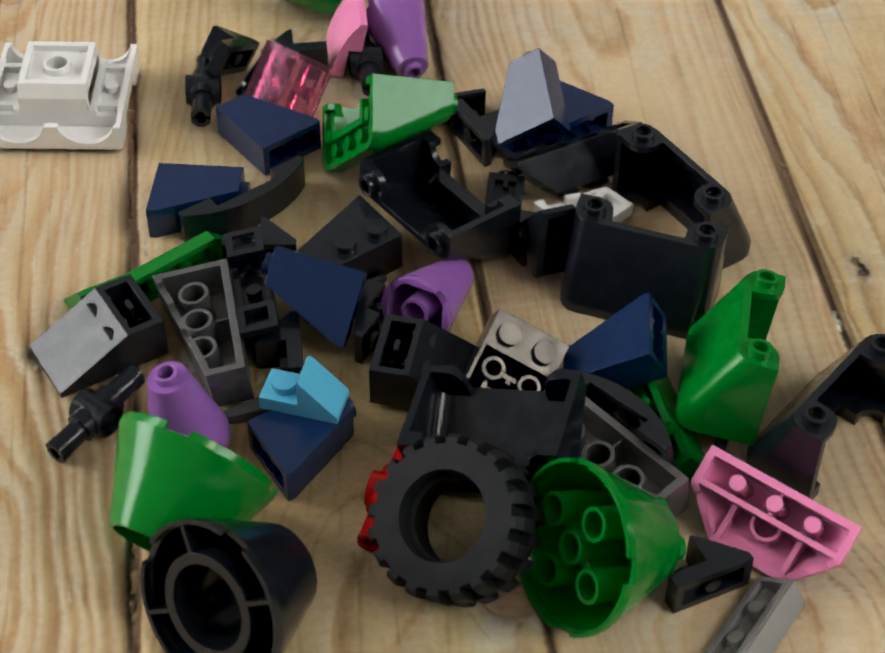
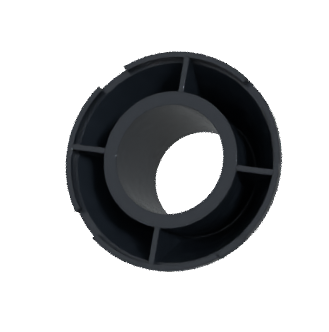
M203 517L177 519L160 528L149 541V543L153 544L149 557L142 561L140 582L143 604L153 632L166 653H284L313 602L317 590L315 565L304 543L290 529L271 522Z

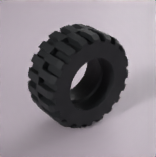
M449 433L446 438L438 434L426 437L423 441L425 447L413 443L403 450L404 459L400 461L393 458L386 467V470L389 472L386 480L378 479L374 488V492L379 493L376 504L370 503L368 517L374 518V527L368 529L370 543L377 544L380 548L375 551L374 556L379 566L389 568L387 577L395 585L405 587V592L416 598L462 608L475 607L477 602L488 604L499 598V590L510 592L519 584L515 576L519 572L528 574L534 564L533 561L528 559L532 549L540 551L543 538L536 536L537 526L544 525V512L535 508V503L541 501L538 487L528 483L531 479L530 473L524 466L516 463L513 456L482 440ZM470 481L477 485L484 499L486 509L484 529L478 542L467 554L457 560L446 562L436 555L430 544L428 536L429 515L435 501L446 489L459 482Z

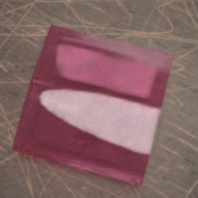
M267 40L244 94L314 117L334 69Z

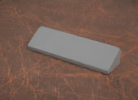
M758 576L706 653H774L805 604L796 581Z

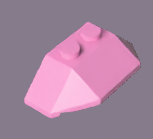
M711 445L691 479L708 540L750 552L754 558L752 567L773 578L797 581L841 567L863 530L861 526L714 445Z

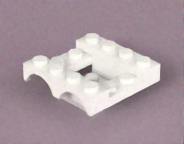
M28 41L25 55L19 52L11 42H5L0 58V148L123 150L127 132V108L132 85H136L140 69L137 44H130V49L121 57L100 59L99 48L96 42ZM94 85L91 103L89 105L88 92L90 86Z

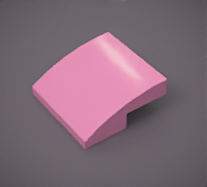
M343 0L332 17L326 35L330 76L343 77L349 51L362 52L368 28L365 0Z

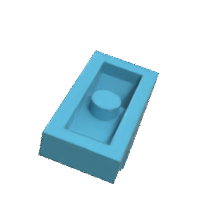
M308 355L300 374L271 368L258 397L259 408L338 424L349 397V389L315 358Z

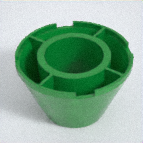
M132 411L125 412L122 415L118 425L109 526L117 534L140 548L150 552L153 544L149 543L152 536L160 528L177 519L203 517L250 521L274 499L277 489L273 488L270 492L269 487L272 480L250 462L224 446L194 431H191L188 437L168 430L166 428L169 421L153 415Z

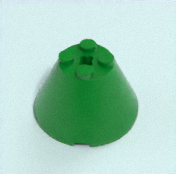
M575 457L550 461L541 467L529 482L538 487L541 501L535 503V508L544 512V525L537 526L536 536L542 537L543 540L540 551L532 549L528 559L533 561L534 564L528 574L519 572L533 608L552 629L560 628L569 633V637L573 638L591 637L605 632L672 574L677 562L685 557L686 543L684 538L679 535L676 520L669 509L667 501L662 497H654L591 461Z

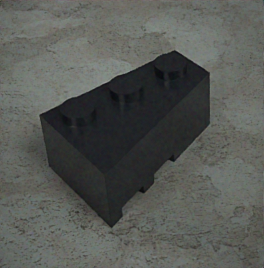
M359 195L297 251L368 272L367 280L381 274L387 275L402 267V234Z

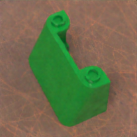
M372 73L366 77V85H370V96L368 99L362 98L359 100V108L342 107L341 104L335 103L324 105L322 107V158L324 169L331 172H343L359 165L360 160L447 122L451 115L456 113L458 106L457 95L454 94V82Z
M760 269L747 274L690 327L684 347L675 409V419L682 427L693 432L751 446L754 445L779 371V353L771 343L766 341L779 299L785 289L786 276L778 275L767 269Z

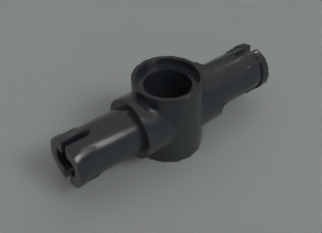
M366 32L362 52L349 51L348 66L350 77H357L360 80L364 95L369 97L370 85H366V77L372 73L384 74V61L381 45H374L370 40L369 33Z
M202 54L197 57L196 70H194L192 75L185 76L186 103L192 106V123L199 127L207 126L211 122L212 108L215 104H221L222 101L221 76L216 77L206 70L210 59Z
M127 364L120 374L107 386L102 385L96 391L90 388L81 390L70 404L68 424L46 443L48 453L56 461L64 463L85 440L91 441L96 435L106 438L115 433L118 429L119 421L124 414V402L145 383L143 373L136 366Z

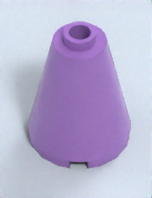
M369 0V7L366 9L367 32L376 45H381L383 55L398 76L421 77L428 68L424 1Z
M443 259L394 279L382 295L381 307L383 317L385 318V314L425 319L449 332L473 284L474 273L471 266L464 259Z
M176 361L164 362L154 367L147 377L149 415L168 420L169 424L166 428L168 430L188 437L191 431H194L226 448L231 438L228 418L182 363Z

